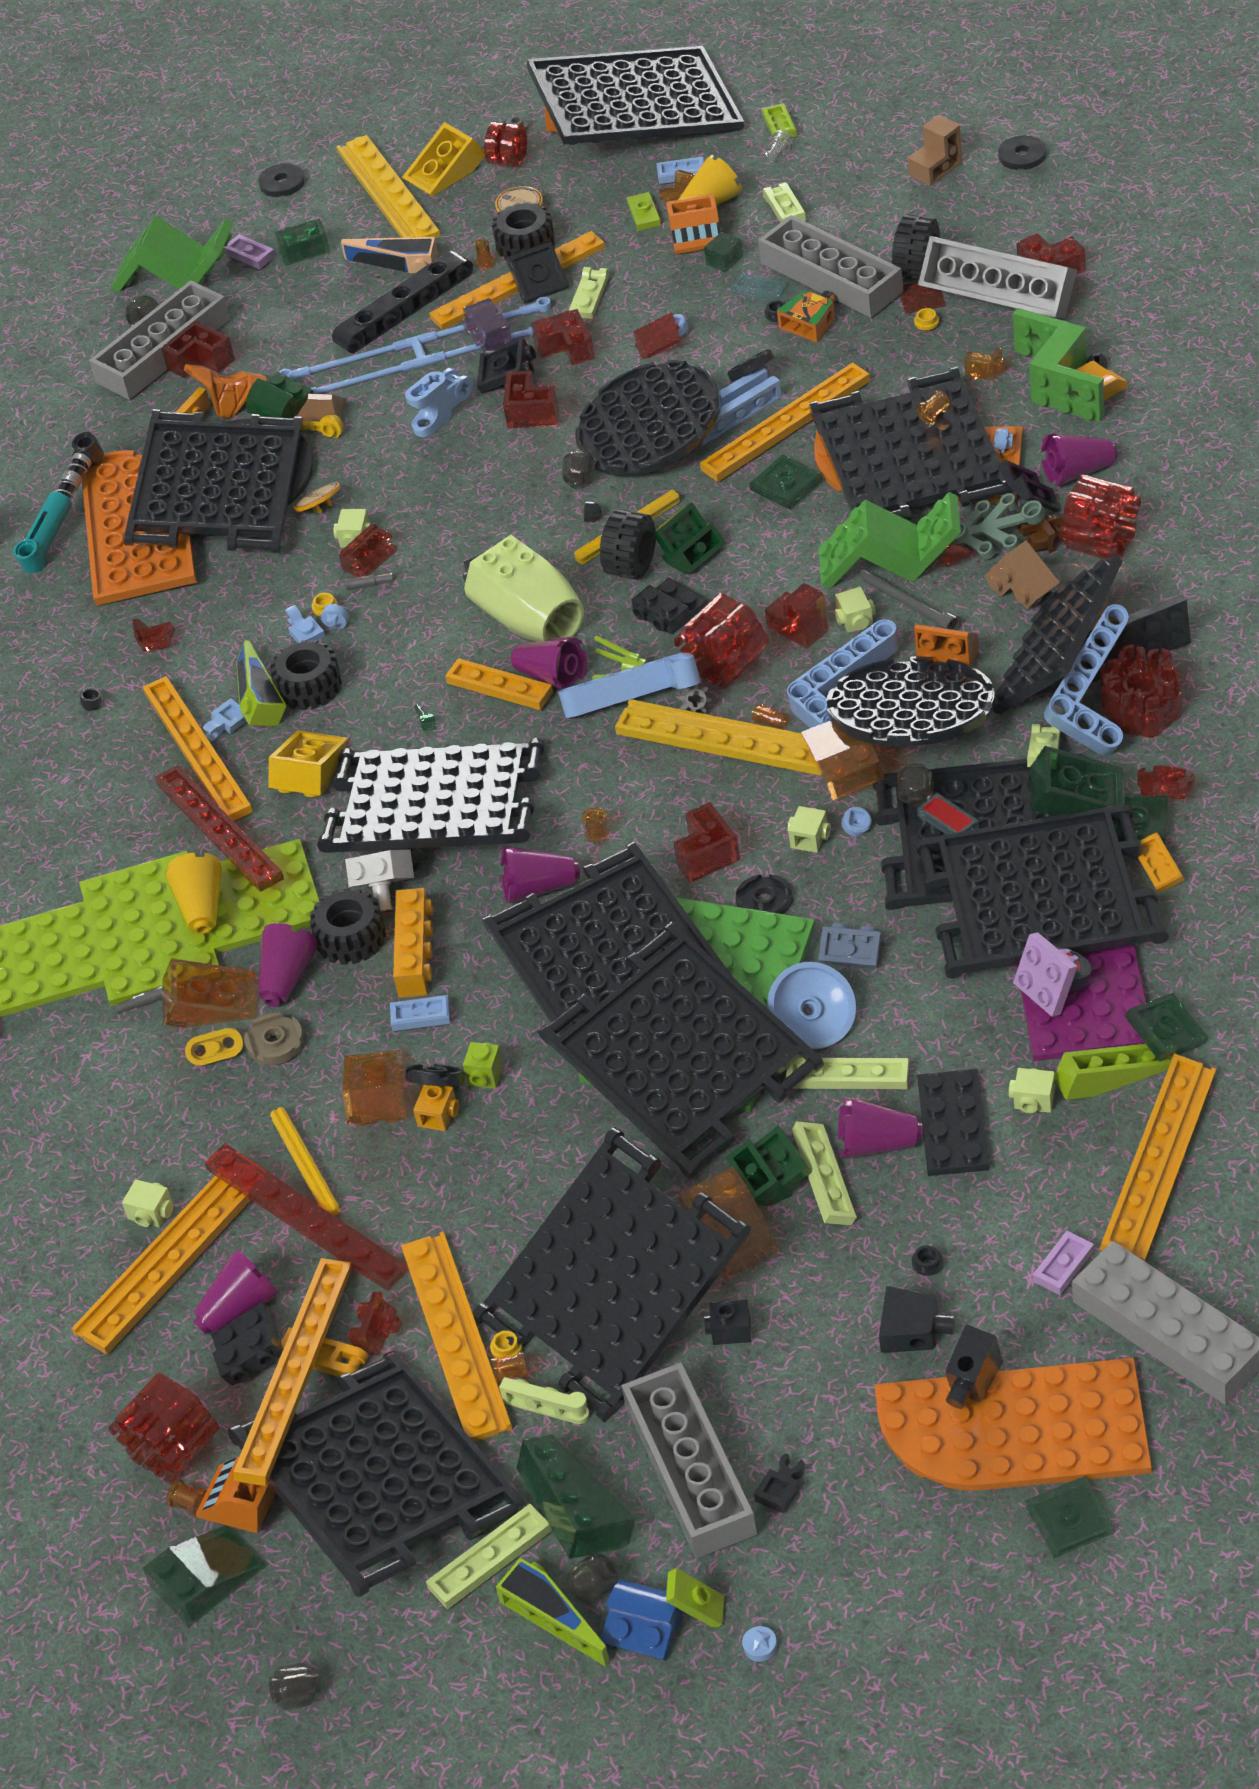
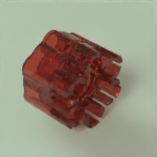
M1085 474L1081 475L1065 502L1059 532L1060 540L1066 545L1067 549L1105 560L1114 554L1122 556L1125 546H1128L1134 538L1135 531L1118 526L1136 529V521L1133 520L1137 518L1139 509L1128 506L1134 507L1135 505L1140 507L1141 497L1135 496L1133 487Z
M719 593L683 626L682 632L674 639V644L676 647H679L685 642L686 644L679 651L694 656L699 676L703 679L708 677L709 681L714 685L722 679L723 681L718 687L726 689L760 657L761 652L769 645V638L749 606Z
M1127 645L1119 652L1118 659L1107 661V666L1104 663L1101 665V708L1105 712L1106 718L1119 726L1123 734L1154 738L1159 736L1163 730L1167 729L1182 716L1181 673H1178V670L1172 666V654L1169 650L1162 648L1161 663H1159L1158 648L1149 650L1146 662V651L1144 648L1139 646L1136 648L1135 659L1134 645Z
M159 1372L114 1418L115 1421L108 1428L113 1436L117 1432L120 1433L116 1440L122 1446L127 1447L125 1450L131 1456L130 1459L140 1466L144 1462L142 1467L148 1471L151 1469L158 1478L165 1474L166 1476L163 1481L168 1484L174 1482L220 1429L216 1420L192 1391Z

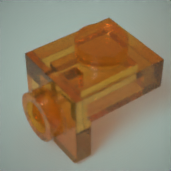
M682 170L675 171V184L661 189L660 199L668 202L678 200L695 174Z
M996 347L992 356L968 351L964 357L965 375L971 376L974 379L982 378L994 381L997 374L1003 373L1005 368L1002 348Z

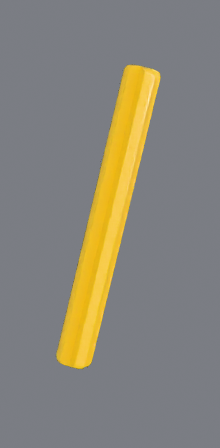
M670 490L637 512L651 515L652 519H655L680 502L679 494L674 490ZM602 534L575 551L574 556L578 563L583 565L600 554Z
M282 1107L272 1110L270 1113L272 1122L324 1216L328 1219L340 1214L339 1205L286 1110Z

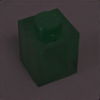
M725 232L718 234L704 247L706 265L722 272H727L743 257L741 239Z

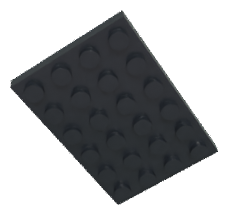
M1116 554L1106 560H1099L1089 571L1083 570L1073 581H1065L1055 592L1050 591L1044 595L1040 601L1042 605L1040 610L1031 619L1033 623L1031 628L1022 637L1023 644L1021 648L1013 655L1014 662L1012 666L1004 673L1003 678L1005 680L995 692V705L993 709L995 713L1002 714L1069 674L1123 562Z

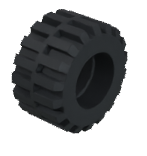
M524 202L523 204L516 203L513 206L505 207L504 210H500L498 215L493 218L492 229L496 250L500 257L504 256L505 260L509 256L548 242H552L553 246L555 245L551 214L544 206H539L536 203L530 204L529 202Z
M906 214L899 222L893 241L892 264L902 269V277L920 279L929 236L940 238V228L936 218Z
M616 509L609 516L600 541V563L606 574L635 580L643 577L652 561L656 539L652 534L655 530V524L651 515Z
M303 640L301 643H291L289 647L282 648L281 653H276L274 661H271L270 671L273 683L285 704H289V707L295 709L296 706H299L300 710H306V706L316 709V704L319 703L324 706L328 704L327 699L333 700L336 697L335 692L339 693L341 689L342 679L334 650L323 642L318 644V641L315 640L311 642Z
M350 888L343 889L342 892L337 890L332 892V895H326L321 898V903L317 902L315 904L314 911H311L310 926L313 936L318 941L317 950L318 952L320 951L324 959L328 957L329 962L335 963L338 959L340 965H346L349 960L352 961V964H357L359 958H363L365 961L370 958V952L375 955L379 951L378 946H383L385 942L383 937H386L385 925L380 905H378L376 898H372L370 893L365 892L362 894V890L355 889L350 891Z

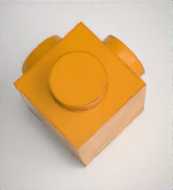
M423 1085L413 1109L417 1126L446 1131L451 1117H456L458 1114L459 1101L455 1098L454 1090L451 1086Z

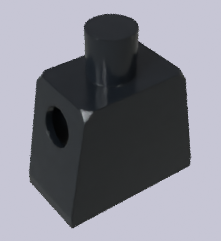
M886 1286L879 1331L881 1353L933 1350L935 1333L954 1334L955 1315L938 1314L937 1298L935 1296Z
M968 1324L965 1325L945 1372L950 1386V1391L946 1397V1402L957 1409H963L968 1398L975 1401L983 1399L1003 1363L995 1334Z

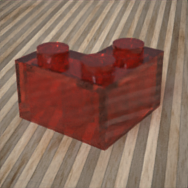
M1038 233L1016 242L1017 256L1077 269L1076 275L1086 271L1085 248L1072 236L1053 245H1050Z
M578 309L565 311L561 314L531 322L534 344L541 358L565 351L572 366L595 359L592 337Z
M193 321L161 347L167 370L183 378L189 375L184 371L186 364L203 365L219 373L235 360L230 338L197 321Z
M532 370L507 372L503 401L507 428L557 425L559 407L555 386L535 387Z
M806 583L801 584L792 593L785 591L765 609L768 628L806 649L828 631L825 595L819 589L813 588Z
M711 802L685 813L689 835L673 842L677 866L690 883L740 860L737 836Z

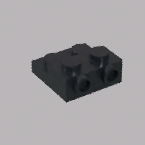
M522 337L480 354L477 379L479 391L484 393L504 385L509 392L529 384L530 377L535 375L532 360L536 359V352L533 346L528 345Z
M669 577L656 588L648 585L631 599L632 611L639 620L645 619L652 623L658 631L664 630L671 635L708 606L707 598Z
M263 1302L211 1334L216 1351L212 1354L220 1377L232 1386L246 1381L253 1374L271 1365L281 1357L284 1350L269 1307Z

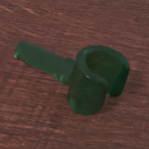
M419 704L414 705V710L419 716L422 730L437 729L434 713L425 714Z

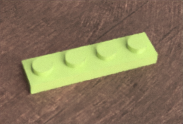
M799 1058L787 1068L786 1078L806 1060ZM822 1058L824 1066L818 1071H812L792 1089H907L909 1060L908 1058Z
M796 1121L792 1132L801 1157L812 1171L808 1178L824 1223L852 1225L857 1217L824 1125Z
M528 1504L426 1581L428 1589L448 1610L552 1531L550 1524L531 1504Z

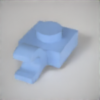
M295 605L285 609V612L290 617L287 621L292 625L288 627L289 634L297 643H301L303 640H307V642L317 641L325 637L323 629L311 616L303 619Z
M230 698L211 712L212 721L207 722L203 729L208 732L205 736L212 743L221 736L224 730L231 734L247 721L241 713L240 705Z

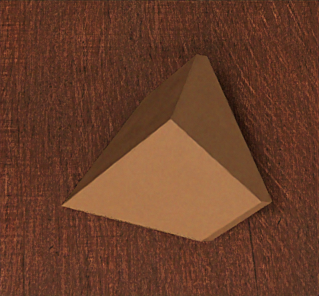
M308 394V400L297 416H302L303 421H320L326 415H336L340 418L347 398L329 394Z

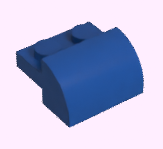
M619 1580L614 1586L606 1605L609 1612L601 1641L608 1646L666 1660L675 1629L678 1630L684 1611L666 1602L667 1591L626 1580Z

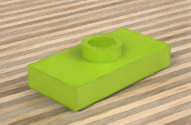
M785 104L762 109V116L774 142L797 137L796 128Z
M649 192L626 197L638 231L661 225Z
M678 1568L669 1571L666 1602L710 1627L721 1626L723 1622L724 1595Z

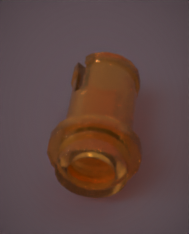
M484 238L478 239L474 242L477 256L475 264L481 269L490 268L494 264V258L490 253L489 241H485Z
M757 704L752 712V720L757 725L763 723L782 730L789 719L788 713L767 708L766 704Z

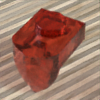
M948 545L939 555L940 566L957 565L967 559L972 552L963 546Z
M139 619L132 620L134 637L142 651L163 649L169 645L175 631L171 622L147 627Z

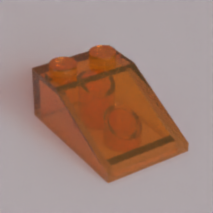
M831 721L801 732L832 800L884 779L880 761L871 743L849 737L839 731Z
M171 958L162 979L163 1025L189 1028L256 1018L255 971Z
M403 1049L344 1056L342 1092L347 1124L367 1125L372 1121L378 1120L395 1122L407 1117Z
M734 1167L679 1193L681 1207L688 1212L693 1206L695 1197L699 1193L705 1192L712 1197V1202L738 1221L743 1220L751 1226L750 1234L722 1270L725 1277L731 1276L781 1251L751 1192ZM707 1213L700 1220L726 1240L730 1237L731 1231Z

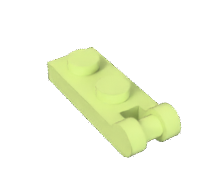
M786 182L779 184L776 188L771 189V187L763 189V196L780 223L790 215L806 221L805 211Z
M592 267L583 268L581 281L568 311L569 317L593 319L609 279V269L600 268V270H593Z
M1032 724L1027 767H1056L1060 746V730L1053 726L1041 727V724Z
M506 1377L503 1378L499 1387L503 1403L575 1424H583L590 1417L586 1397L581 1392H573L568 1395L551 1387L543 1388L532 1385L522 1379L513 1380Z

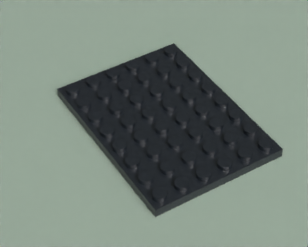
M703 46L527 59L529 74L563 144L575 145L577 143H598L600 141H621L623 139H644L646 137H667L670 135H689L694 133L709 134L718 131L742 130L744 128V120Z

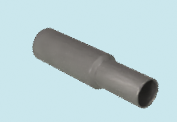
M392 573L345 579L346 588L348 591L393 582Z
M163 986L133 996L132 999L114 1006L117 1014L165 999L167 996Z

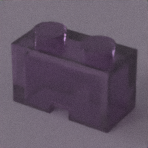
M490 298L463 308L465 317L462 319L463 327L467 333L470 332L472 334L475 345H480L484 352L512 342L509 323L502 314L496 315L498 309Z

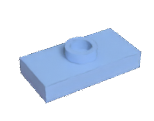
M695 157L657 163L659 184L692 180L704 163V158Z
M448 995L391 1002L390 1018L392 1031L450 1024Z

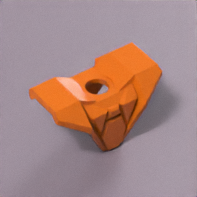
M186 364L184 368L186 373L206 387L210 393L216 415L222 418H233L246 401L251 386L258 378L267 381L266 376L259 373L241 371L231 376H222L203 366Z

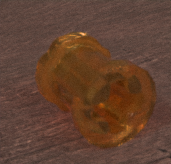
M936 390L931 394L929 400L917 405V414L925 423L931 424L936 420L938 414L950 409V400L945 393Z
M599 807L585 810L581 817L582 823L586 827L585 838L594 843L603 842L610 833L609 828L605 825L607 820L606 812Z
M518 1351L515 1356L498 1359L496 1356L491 1357L497 1385L501 1384L504 1377L528 1379L523 1351Z
M181 1479L175 1480L168 1489L166 1504L172 1508L177 1506L189 1511L191 1516L196 1517V1512L207 1490L202 1488L197 1490L187 1486L185 1481Z

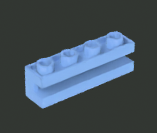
M760 367L720 390L722 404L719 417L710 433L700 444L702 446L781 399L780 380L774 375L768 378L767 370Z

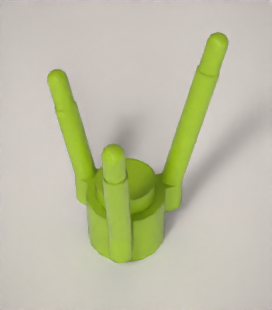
M599 636L594 637L595 641L626 656L624 658L607 651L595 649V653L621 662V671L648 663V660L640 658L639 654L632 653ZM593 675L592 679L594 680L607 675Z

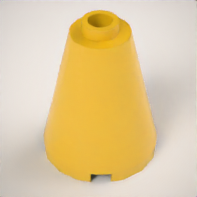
M711 155L704 161L678 200L714 194L717 207L737 196L742 191V185L740 183L737 186L735 182L737 175L721 158L714 160V155Z
M195 853L178 856L168 863V870H165L166 880L188 929L197 934L210 932L217 922L222 866L219 859L209 853H204L205 857H196Z

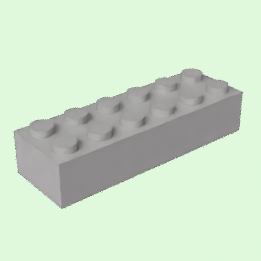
M792 215L758 240L761 264L820 293L825 290L830 291L836 301L870 318L903 293L902 269Z
M929 236L918 285L1064 319L1067 314L1077 269Z
M190 280L89 360L95 382L130 400L230 320L225 296Z
M1114 1241L1072 1280L1073 1302L1224 1405L1259 1371L1258 1336Z
M682 1362L621 1385L626 1408L695 1559L757 1535L753 1511Z

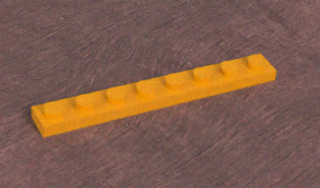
M590 231L554 250L562 269H565L604 249L605 243L595 233ZM511 272L429 312L430 319L444 330L517 293L518 289Z
M852 362L700 462L701 471L719 482L813 420L809 410L810 402L817 401V403L849 396L851 392H855L870 382V374Z
M167 676L143 686L145 696L226 822L229 824L253 813L250 803Z

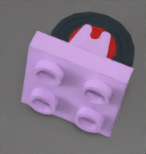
M1037 932L1030 934L1013 983L1053 1017L1061 1014L1069 991L1080 990L1087 985L1092 969L1085 957L1072 950L1053 946Z

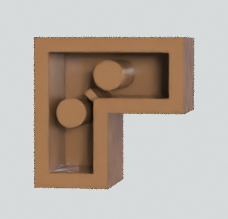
M937 115L922 126L924 146L908 157L909 176L929 186L962 163L960 125L941 115Z
M1024 541L1006 554L984 575L989 587L1002 596L1009 590H1012L1015 598L1026 609L1043 598L1045 594L1053 590L1060 583L1027 541Z

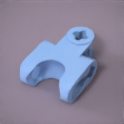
M448 368L443 373L430 372L411 386L405 393L406 402L417 409H421L412 420L413 432L417 436L427 437L449 421L453 416L452 408L462 400H465L472 392V379L468 376L459 377L456 370ZM428 420L430 421V424L428 426L420 427Z

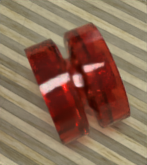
M498 121L491 122L484 141V154L487 163L493 165L504 164L508 167L518 168L527 151V131L525 126Z

